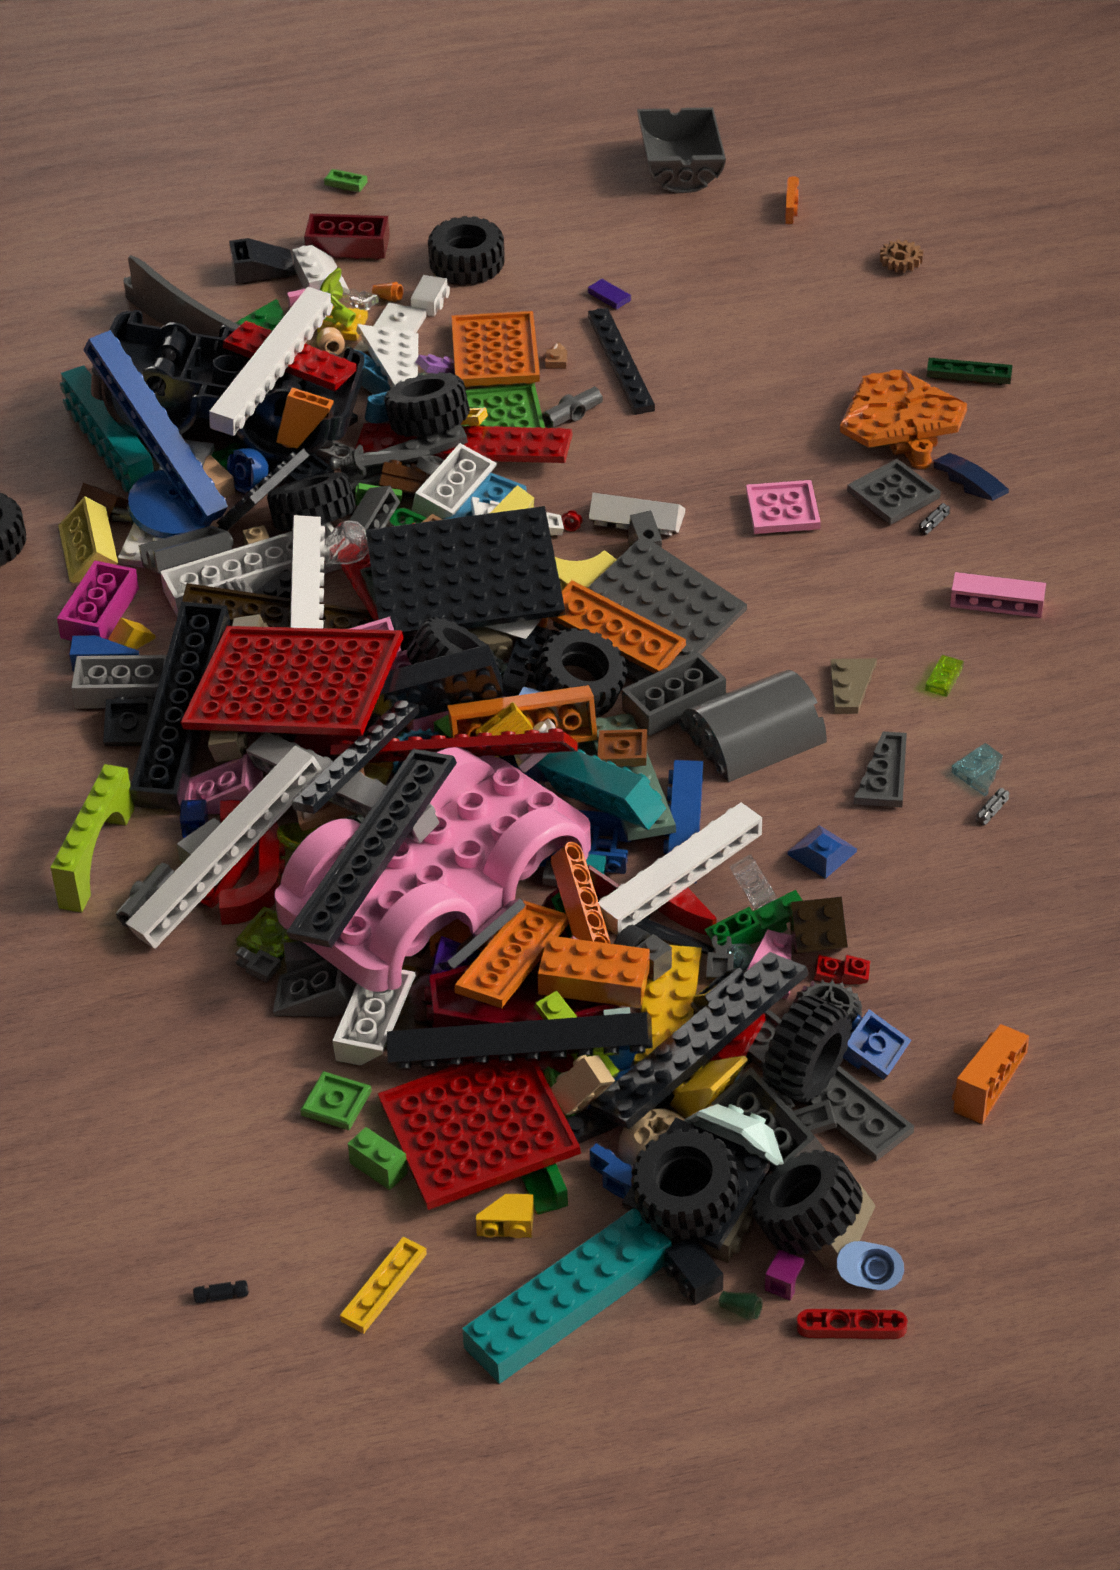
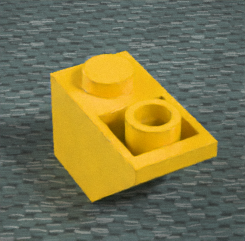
M504 1194L476 1215L477 1236L488 1238H532L533 1194Z

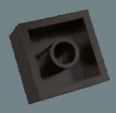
M842 897L795 901L787 904L793 955L840 950L848 947Z

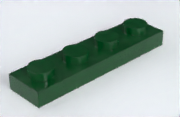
M929 358L926 377L1011 384L1013 365Z

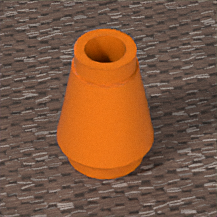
M397 282L378 284L372 287V295L374 297L392 302L400 301L403 298V286Z

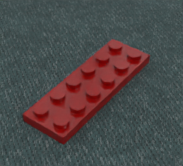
M245 321L223 341V348L252 358L271 334L272 330ZM304 344L303 350L297 353L293 363L288 365L284 372L336 391L356 371V363L312 347L309 344Z

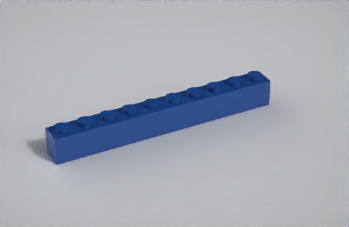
M111 330L89 338L83 351L199 525L203 526L221 518L228 508L225 498L220 495L213 480L208 477L201 462L196 459L189 444L184 441L177 426L168 417L165 408L161 407L155 393L149 389L143 375L137 371L131 357L121 347L119 339L113 335Z

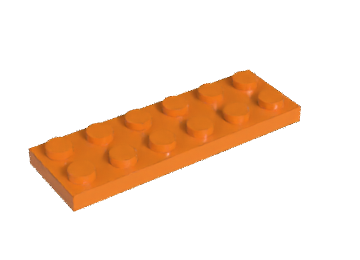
M573 580L562 590L565 615L550 617V619L569 629L577 628L579 631L588 629L591 633L595 634V632L602 634L601 637L604 639L608 638L613 642L612 645L614 647H618L621 652L620 656L654 674L667 668L686 646V639Z
M524 900L525 908L499 930L457 981L455 993L502 1008L541 960L547 935L559 937L568 926L569 921L566 913Z

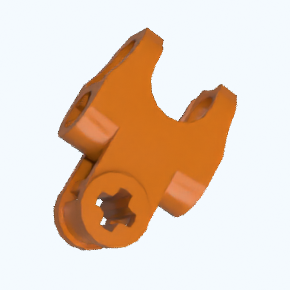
M915 435L909 436V441L889 444V447L894 455L905 453L914 468L926 469L932 464L931 452L933 447H937L938 439L937 436L917 439Z

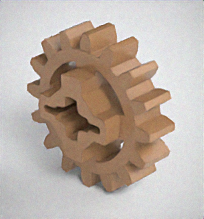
M897 239L895 242L889 241V245L883 244V248H880L879 261L882 262L883 267L888 266V270L895 269V272L902 270L906 273V270L914 271V267L919 268L920 264L923 263V250H921L920 245L915 246V242L908 243V240L901 242Z

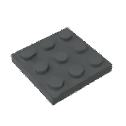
M898 459L847 485L848 493L890 525L938 500L941 494L940 490Z

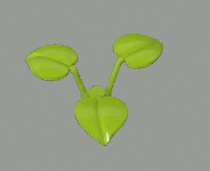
M337 267L326 277L320 287V291L331 294V303L334 306L331 312L333 318L325 317L324 321L334 324L339 322L349 327L353 323L356 313L338 301L345 296L339 281L342 271L341 268Z

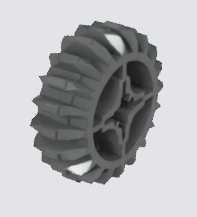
M822 979L820 984L812 981L810 987L803 986L801 992H797L792 1005L796 1004L797 1000L804 996L814 995L845 1010L851 1018V1023L858 1014L862 1017V1004L859 1001L858 993H853L851 987L845 988L843 982L838 985L835 984L833 979L830 983H825Z

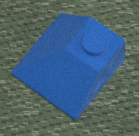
M818 825L792 847L787 855L826 879L857 852V848Z

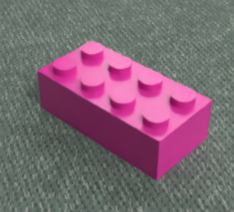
M94 561L57 617L60 638L72 641V636L96 635L108 639L139 590L136 569Z

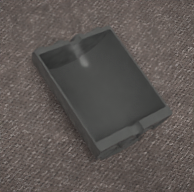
M713 107L681 108L678 113H672L670 108L637 109L650 174L664 189L676 193L696 192L706 188L708 183L720 176L725 166L726 157Z
M792 670L778 672L688 708L679 718L681 729L690 735L694 745L699 746L700 749L703 748L705 758L714 764L718 774L723 775L728 782L827 742L823 717H818L814 704L818 702L807 683Z

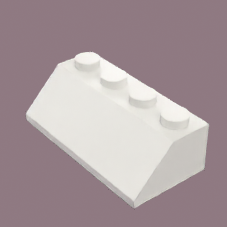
M459 443L415 493L412 511L426 518L431 514L441 519L452 517L491 473L497 463Z
M593 493L589 519L595 521L594 525L607 527L608 523L616 524V528L629 530L630 515L651 510L659 533L672 536V532L679 533L685 508L673 503Z
M402 970L401 986L395 990L388 989L383 992H374L363 988L359 984L356 985L333 1038L336 1061L362 1065L383 1054L387 1045V1031H393L415 978V972Z

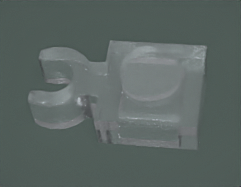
M350 289V294L342 293L344 302L350 303L351 306L357 307L360 310H369L371 306L379 303L378 295L362 291L359 293L356 289Z

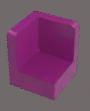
M779 1249L765 1274V1291L791 1301L795 1293L796 1278L804 1265V1259Z

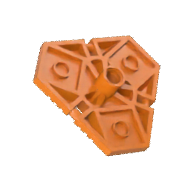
M902 370L871 373L862 377L859 387L853 396V401L850 403L840 424V433L868 448L909 441V436L915 435L917 439L958 433L967 412V403L935 386L930 387L931 385Z

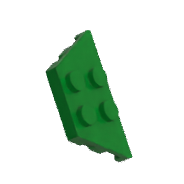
M275 299L235 323L241 325L248 321L273 331L285 315L279 301Z

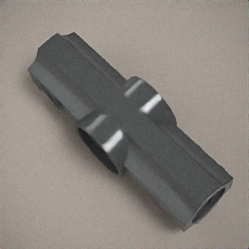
M595 386L574 397L570 394L565 395L560 400L559 405L542 413L545 426L553 428L569 419L574 421L582 419L586 410L603 402V396Z
M161 863L157 865L143 882L136 881L130 891V897L116 912L117 919L123 926L128 927L126 922L175 872L168 864Z

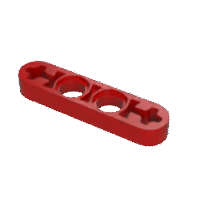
M805 1309L797 1316L796 1328L797 1332L805 1338L900 1339L907 1332L908 1319L899 1310ZM839 1319L844 1321L846 1325L842 1328H834L830 1322ZM822 1320H825V1327H822ZM862 1320H870L874 1326L865 1329L860 1327L858 1323ZM806 1321H812L813 1326H807ZM879 1321H882V1328H879ZM891 1322H897L898 1327H892Z

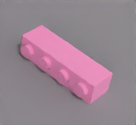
M955 572L950 607L1042 618L1046 583Z

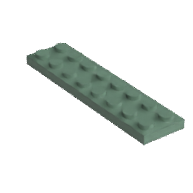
M630 714L596 718L598 740L599 731L638 729L633 716ZM593 740L591 743L598 757V740ZM648 753L646 766H619L620 768L626 767L635 774H644L650 780L649 785L662 796L661 801L667 808L649 830L620 819L627 840L676 833L675 821Z

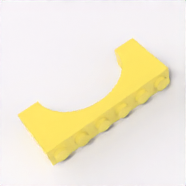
M517 485L490 513L533 508L534 497ZM605 550L599 555L583 561H568L555 557L561 591L571 580L588 588L617 559Z

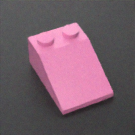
M247 753L241 759L231 760L190 778L185 794L183 812L185 815L220 814V801L244 800L262 781V770L253 765Z

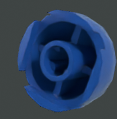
M242 448L233 451L234 454L229 455L227 470L233 476L236 483L234 484L235 489L239 492L247 493L268 475V463L257 450Z

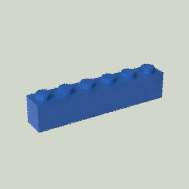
M674 760V770H669L668 784L673 785L668 787L667 801H671V804H668L676 824V833L665 834V836H669V840L664 839V854H668L674 847L681 845L694 833L700 831L703 761Z

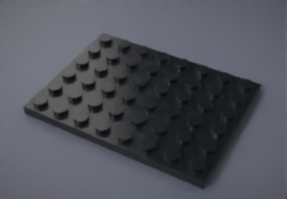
M545 506L366 530L378 618L381 620L390 617L394 630H401L403 637L415 636L424 621L433 617L444 618L447 621H453L457 625L469 629L565 615V606Z

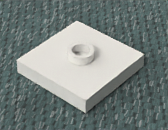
M388 303L374 327H391L394 330H411L416 333L427 316V310Z

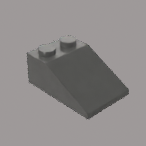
M326 959L279 975L273 1013L275 1016L334 1017L343 1014L357 983Z

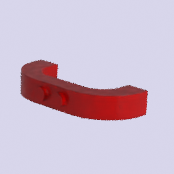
M243 800L220 801V822L222 823ZM277 822L258 840L259 873L256 879L241 888L219 890V909L222 925L250 921L264 914L274 905L275 890L280 886L281 874L284 873L286 868L285 859H281V856L286 855L285 842H280Z

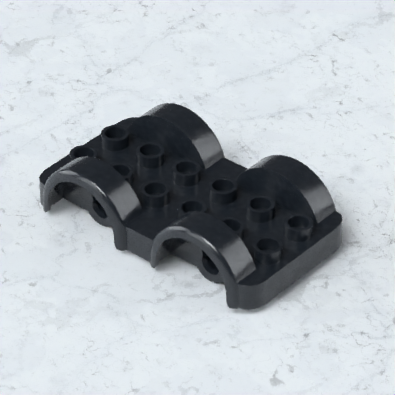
M134 310L118 314L109 329L119 339L121 347L131 357L133 365L143 375L145 383L155 393L157 401L161 407L165 408L168 417L177 426L180 435L189 430L197 418L210 419L209 411L251 359L223 348V341L236 330L226 325L221 326L219 337L192 333L185 325L177 322L167 323L162 327L143 324L142 312ZM346 347L343 358L356 363V371L336 391L284 372L283 376L279 377L275 382L273 389L266 393L263 402L256 406L253 415H249L243 428H239L236 432L238 438L247 448L257 450L265 459L276 462H283L292 452L298 454L302 449L310 457L325 444L326 440L335 441L343 438L347 432L362 385L365 360L363 354L351 347ZM92 366V396L95 399L104 401L108 413L119 426L129 433L141 437L95 367ZM292 388L334 400L329 413L298 448H287L281 443L276 442L287 396Z

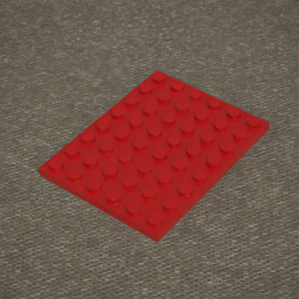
M227 626L182 718L183 729L362 736L404 638L402 631Z

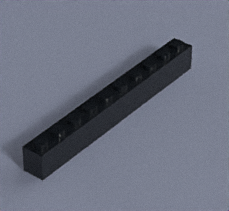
M647 1012L387 1031L388 1063L396 1067V1070H410L412 1065H421L422 1068H437V1064L447 1063V1066L458 1067L463 1066V1062L473 1061L475 1065L489 1064V1060L499 1059L500 1063L515 1062V1058L524 1057L525 1061H539L541 1056H551V1059H565L567 1054H577V1057L586 1055L588 1057L593 1056L594 1052H603V1055L613 1056L619 1055V1051L630 1050L632 1054L645 1053L646 1049L653 1048L652 1019Z

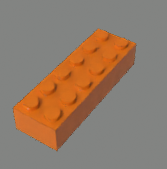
M589 685L447 706L451 738H454L455 734H467L469 737H477L475 731L480 726H483L484 723L491 720L503 708L514 702L531 722L533 728L539 722H544L549 718L556 728L562 729L578 743L598 740L594 695Z

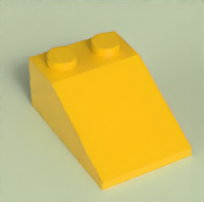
M745 1056L710 1061L704 1068L701 1067L691 1075V1080L687 1084L683 1082L672 1092L675 1096L670 1105L685 1119L700 1110L713 1106L711 1103L735 1082L748 1059Z

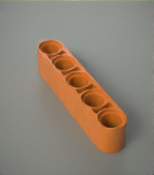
M568 842L551 856V865L572 935L579 940L611 944L584 853L578 844Z

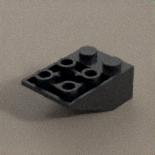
M251 238L229 241L236 283H248L250 281L269 280L279 277L286 278L296 275L289 249Z

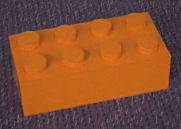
M547 935L538 971V994L548 996L557 991L562 998L641 1008L649 974L650 949Z

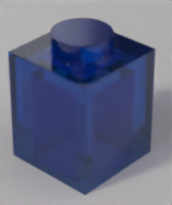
M206 799L182 800L180 825L183 838H186L208 822L209 815Z

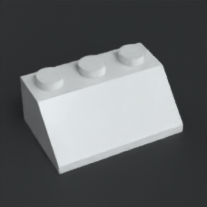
M312 245L292 249L294 268L304 289L311 287L320 290L326 277L337 268L333 258ZM341 275L339 281L343 287L344 295L350 294V290Z

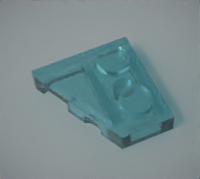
M984 743L953 764L951 772L979 793L987 796L989 787L996 777V771L999 770L1002 763L1003 755Z

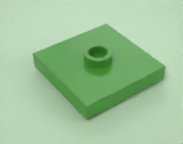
M323 1071L301 1108V1116L350 1130L372 1092L371 1086Z

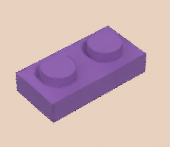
M428 354V356L418 355L416 363L426 373L437 374L444 372L445 374L452 373L455 375V364L452 358L446 356L438 358L431 354Z

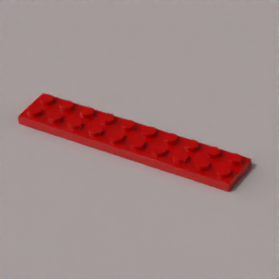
M364 423L356 448L358 445L363 446V453L377 452L417 437L398 435L391 429L390 424ZM462 426L468 443L462 445L492 461L565 463L573 436L572 429ZM456 447L431 456H437L445 460Z
M558 728L548 729L546 733H539L538 730H525L524 734L503 731L501 735L494 736L491 733L483 732L478 733L477 737H469L467 734H455L454 738L434 735L431 736V739L422 740V737H408V741H399V739L393 738L368 763L405 761L412 749L437 753L443 749L456 747L466 749L477 757L577 752L578 742ZM340 741L339 745H331L330 755L338 758L354 742Z

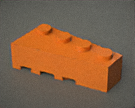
M1002 1024L989 1034L985 1044L957 1077L956 1088L952 1094L954 1113L980 1124L984 1123L1027 1054L1029 1035Z

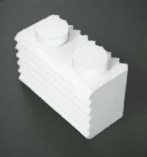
M423 275L414 294L411 296V307L427 310V315L434 317L437 311L442 309L444 298L449 296L450 287L447 286V279Z

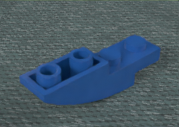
M596 1143L589 1149L590 1167L602 1175L603 1188L624 1199L632 1186V1165L624 1163L611 1150L604 1149Z

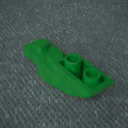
M795 889L755 911L747 907L706 928L705 932L711 941L713 936H717V944L720 946L726 944L727 936L731 937V948L754 944L763 940L767 930L779 933L788 930L789 914L787 904L803 900Z

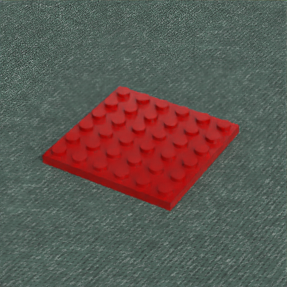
M525 1057L515 1058V1062L500 1063L499 1059L489 1060V1064L475 1065L473 1061L463 1062V1066L449 1067L378 1093L379 1101L401 1150L406 1153L407 1164L428 1210L581 1154L580 1145L537 1061H525Z

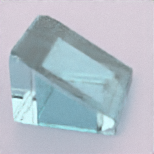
M746 943L732 944L731 949L727 953L734 954L733 969L741 968L742 971L748 969L756 952Z

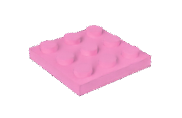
M811 480L746 485L754 534L820 529L821 522Z

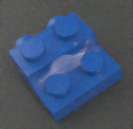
M869 1009L863 1017L858 1014L852 1022L851 1029L853 1031L848 1040V1047L843 1058L858 1069L864 1065L885 1080L911 1042V1039Z

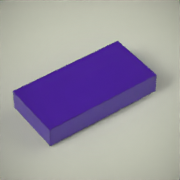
M600 279L588 287L589 294L615 309L631 301L630 294L604 279Z

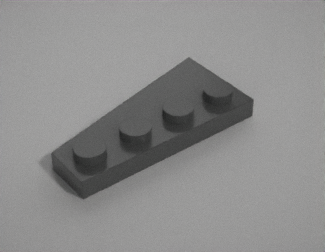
M882 732L874 750V756L869 762L867 772L861 780L860 788L854 796V804L902 808L907 733Z

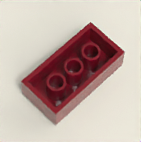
M310 213L304 235L305 246L312 245L333 258L385 259L390 237L389 218L382 215Z

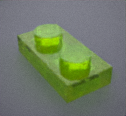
M942 655L926 682L925 691L947 697L964 667V661Z

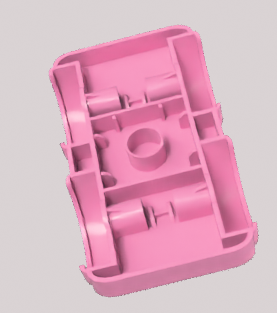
M452 747L443 749L437 753L454 756L457 764L430 802L436 810L435 814L439 824L421 843L406 837L332 948L304 943L367 990L383 992L388 989H398L402 982L401 972L405 956H412L418 953L429 941L430 936L457 918L469 926V930L473 934L506 904L515 900L519 880L530 877L539 867L542 860L562 848L568 842L578 844L586 860L588 852L591 850L589 819L582 812L556 796L552 791H549L499 757H477L463 748ZM351 819L330 821L314 830L296 848L286 865L281 884L275 890L277 917L279 923L285 929H289L361 825L359 822Z

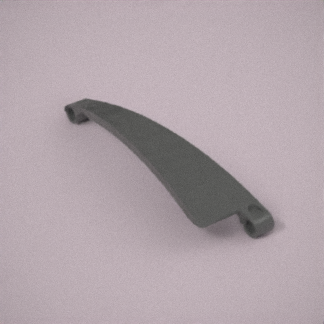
M132 255L128 257L131 276L123 279L126 299L159 323L165 325L177 322L185 325L192 333L219 337L222 325H226L231 329H237L240 326L182 292L144 261Z

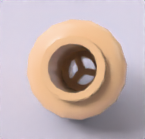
M327 327L322 329L317 335L316 343L320 350L335 353L337 356L342 353L345 341L338 329Z

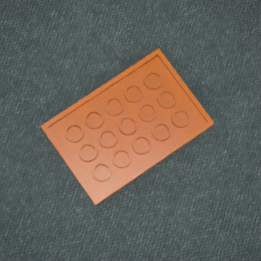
M533 311L451 315L455 375L463 380L465 388L478 385H512L513 383L532 384L540 382Z

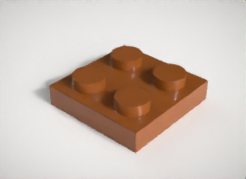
M647 729L599 731L598 757L602 761L613 762L617 767L646 766Z

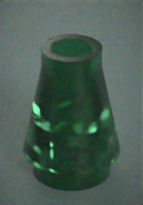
M723 1291L719 1298V1307L725 1308L748 1321L751 1319L757 1320L762 1311L763 1300L761 1297H757L756 1293Z

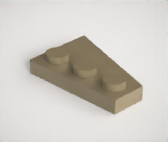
M877 658L831 659L834 714H858L867 686L870 684L872 673L877 666Z

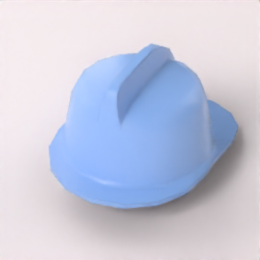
M853 1241L846 1244L840 1250L837 1257V1269L840 1276L847 1283L874 1290H888L895 1287L901 1281L904 1274V1262L900 1254L893 1248L864 1241Z

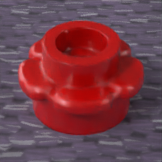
M569 510L561 517L564 529L570 532L581 527L580 524L583 522L582 516L578 515L574 510Z

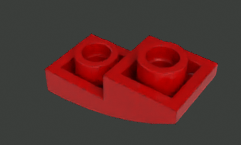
M818 955L815 964L814 980L821 981L823 979L824 982L830 983L833 979L835 984L843 982V984L850 985L868 983L871 961L846 955L843 961Z

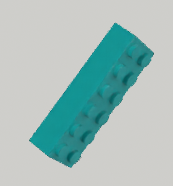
M577 749V752L549 753L536 763V766L557 793L649 830L667 809L661 801L662 796L649 785L650 780L644 774H635L626 767H617L611 761H602L596 755L589 756L580 749Z

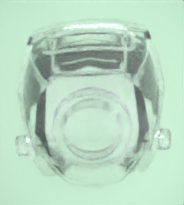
M344 521L336 526L325 540L323 557L327 567H331L333 564L355 563L364 559L368 553L366 529L357 521Z

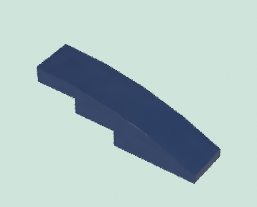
M947 453L933 460L934 469L947 472L949 481L963 484L965 493L991 501L1009 493V488L996 477L963 457Z

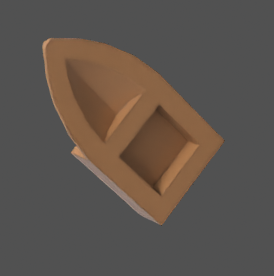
M557 342L550 349H546L545 367L546 369H566L567 350L561 343Z

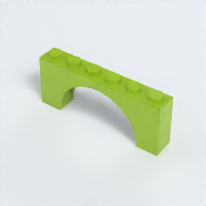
M104 764L50 867L59 909L83 912L91 896L90 870L92 856L104 822L126 826L135 809L129 791L131 785L128 768Z

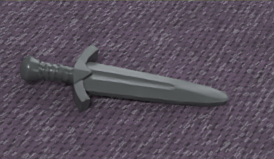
M358 445L353 458L338 459L332 457L329 460V466L332 470H335L339 467L354 465L357 471L364 476L366 475L365 467L384 465V462H389V460L400 462L419 459L420 456H429L430 451L410 449L363 453V446Z

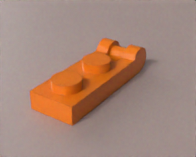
M791 176L787 179L785 224H793L794 216L798 217L799 190L797 187L799 186V178L796 176Z

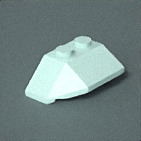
M716 1104L700 1110L684 1120L744 1146L749 1153L757 1154L759 1157L771 1162L774 1166L784 1164L773 1129L765 1125L766 1119L759 1115L751 1113L748 1117L743 1114L744 1110L732 1104H729L728 1108Z

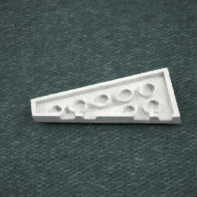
M357 324L356 332L358 335H362V342L368 345L370 355L377 366H381V373L387 376V382L390 387L396 386L397 383L403 382L405 379L418 376V364L416 363L418 357V333H414L411 330H394L391 327L380 328Z

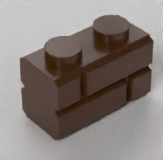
M389 460V462H384L379 486H390L392 489L402 490V496L414 498L415 493L425 483L426 472L416 467V464H411L410 467L402 466L400 461Z

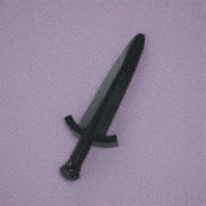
M650 914L635 924L638 928L648 932L650 935H656L666 943L676 946L701 947L702 953L708 954V952L713 953L714 951L713 947L698 939L649 920Z

